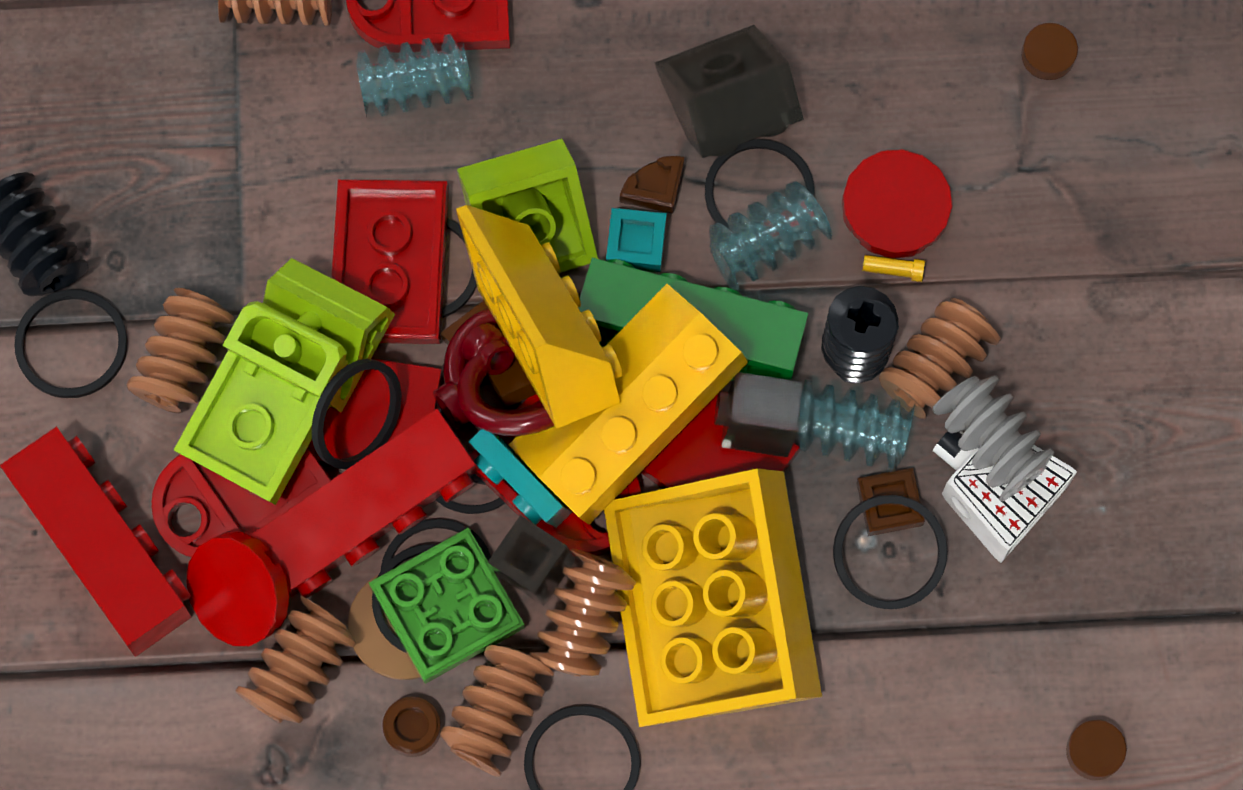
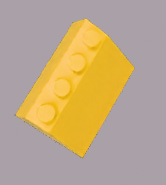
M752 469L615 499L604 509L612 562L624 569L636 581L633 590H617V593L627 602L625 610L620 612L639 727L740 712L822 697L783 471Z

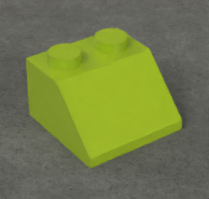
M563 139L457 169L466 205L529 225L541 245L547 242L551 244L558 259L561 272L590 264L592 258L598 259L576 164Z

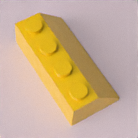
M469 205L456 208L478 290L556 429L619 404L620 399L615 379L622 377L623 374L618 358L611 345L601 347L599 344L601 342V334L591 311L588 309L580 312V299L569 275L562 278L558 275L561 273V269L551 244L547 242L541 245L527 224Z
M668 284L607 344L613 348L622 369L623 376L615 379L620 403L558 429L554 426L539 433L517 436L509 444L538 478L580 519L589 525L748 363L743 353L724 334Z

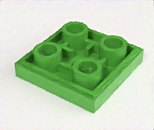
M469 528L369 582L370 589L424 684L484 652L487 646L496 645L525 629L522 619Z

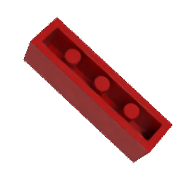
M435 409L250 536L260 540L269 549L265 554L271 559L273 564L279 562L286 575L289 596L292 598L300 592L303 597L309 598L332 582V578L328 573L347 560L351 567L378 551L380 547L376 540L393 528L400 535L420 523L427 517L423 508L440 496L447 503L467 491L474 485L470 476L479 471V469L439 410Z
M56 426L3 462L0 467L132 654L136 657L192 618L183 604L191 595L173 569L162 575L152 561L151 557L157 554L159 550L143 527L139 524L130 530L119 513L126 509L127 505L110 481L106 480L98 485L87 470L96 462L77 435L67 441Z

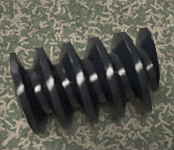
M23 172L0 180V255L3 259L9 260L7 267L14 277L19 278L18 285L23 294L31 297L43 296L59 291L76 282L87 272L89 266L86 260L80 259L68 263L75 256L78 248L75 242L69 241L57 245L65 237L67 229L64 224L58 223L47 226L54 220L57 213L53 206L37 208L44 201L46 195L42 188L26 190L35 180V177L32 173Z
M865 286L848 288L837 295L829 307L822 335L821 351L825 362L844 382L859 384L873 380L884 370L889 361L893 343L899 329V318L895 305L884 293L875 288Z

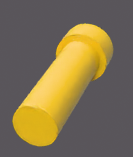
M864 255L862 271L911 278V281L922 282L925 260L914 259L913 262Z

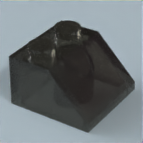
M755 25L655 62L658 75L685 136L702 158L729 154L739 144L760 136H776L784 132L788 125L804 120L789 62Z

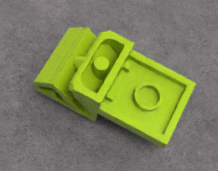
M291 258L267 280L263 303L259 301L250 302L241 310L222 345L228 349V352L183 431L174 451L276 505L312 440L313 415L325 387L347 365L358 360L372 358L395 314L379 302ZM364 371L349 378L339 388L329 407L342 413Z

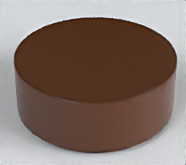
M1056 23L1040 24L1034 27L1025 38L1021 52L1022 61L1025 68L1033 76L1043 80H1056L1065 76L1072 69L1077 57L1078 45L1074 35L1066 27Z
M405 697L394 702L386 711L383 719V733L387 743L395 752L407 757H417L426 754L437 744L441 733V722L436 709L428 701L419 697Z
M1091 720L1081 724L1071 734L1066 746L1067 759L1072 769L1078 775L1089 780H1103L1112 776L1122 766L1127 751L1122 733L1111 723L1102 720Z

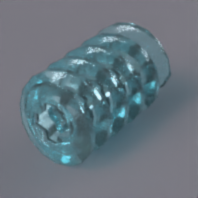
M451 34L443 36L440 52L436 50L430 38L422 39L418 56L415 55L408 42L400 44L397 60H394L386 46L379 47L376 64L372 63L365 50L358 51L356 67L366 118L369 103H374L381 116H387L390 101L394 98L402 112L410 111L412 95L415 94L424 108H430L433 92L437 90L444 102L451 104L455 87L458 86L467 100L474 99L464 44L459 48Z
M793 181L786 185L785 196L777 191L768 194L766 207L759 202L749 204L747 218L739 212H734L729 215L728 228L719 222L710 225L709 247L722 277L731 289L738 291L740 290L737 278L738 272L742 271L752 281H756L759 279L756 262L761 260L771 271H775L778 269L775 252L780 250L789 260L793 261L797 259L795 241L800 240L809 250H813L816 248L813 231L818 229L828 240L832 239V231L827 216L815 197L802 184Z
M805 379L793 433L798 434L800 451L805 452L809 449L815 438H820L822 456L826 457L831 454L837 443H842L844 461L848 462L853 459L859 448H864L866 466L870 467L875 464L881 453H886L888 470L894 472L901 463L905 453L915 404L907 416L902 417L900 401L892 399L882 413L880 412L878 396L875 394H870L862 408L858 407L855 390L848 389L840 403H838L835 399L833 385L827 384L818 398H816L813 394L812 381Z

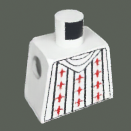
M947 431L933 449V452L956 470L946 483L942 495L994 558L1002 563L1067 489L1077 471L1052 456L1045 466L1044 472L1034 481L1007 500L1000 501V495L1008 484L994 488L989 487L986 483V477L994 466L980 470L976 469L972 464V460L980 448L970 451L961 450L958 444L964 433L962 431L956 433ZM1033 445L1032 450L1035 453L1043 451L1035 445Z

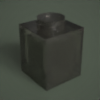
M738 372L733 377L728 392L720 391L717 396L714 424L723 426L721 447L788 457L799 429L802 382Z
M520 515L489 559L488 564L497 576L544 606L564 578L565 574L562 572L564 567H571L576 559L567 545Z

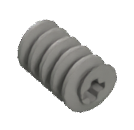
M997 375L983 380L973 376L948 391L933 406L932 411L936 415L952 412L945 422L946 430L950 433L966 430L960 438L958 446L963 451L980 448L974 456L972 464L979 470L994 466L986 477V483L992 488L1008 484L1000 495V501H1005L1042 474L1055 451L1052 448L1036 453L1032 450L1033 445L1041 435L1039 430L1022 435L1019 433L1018 429L1027 415L1024 411L1011 416H1007L1004 413L1013 399L1010 393L996 398L991 396L990 393L1000 380Z

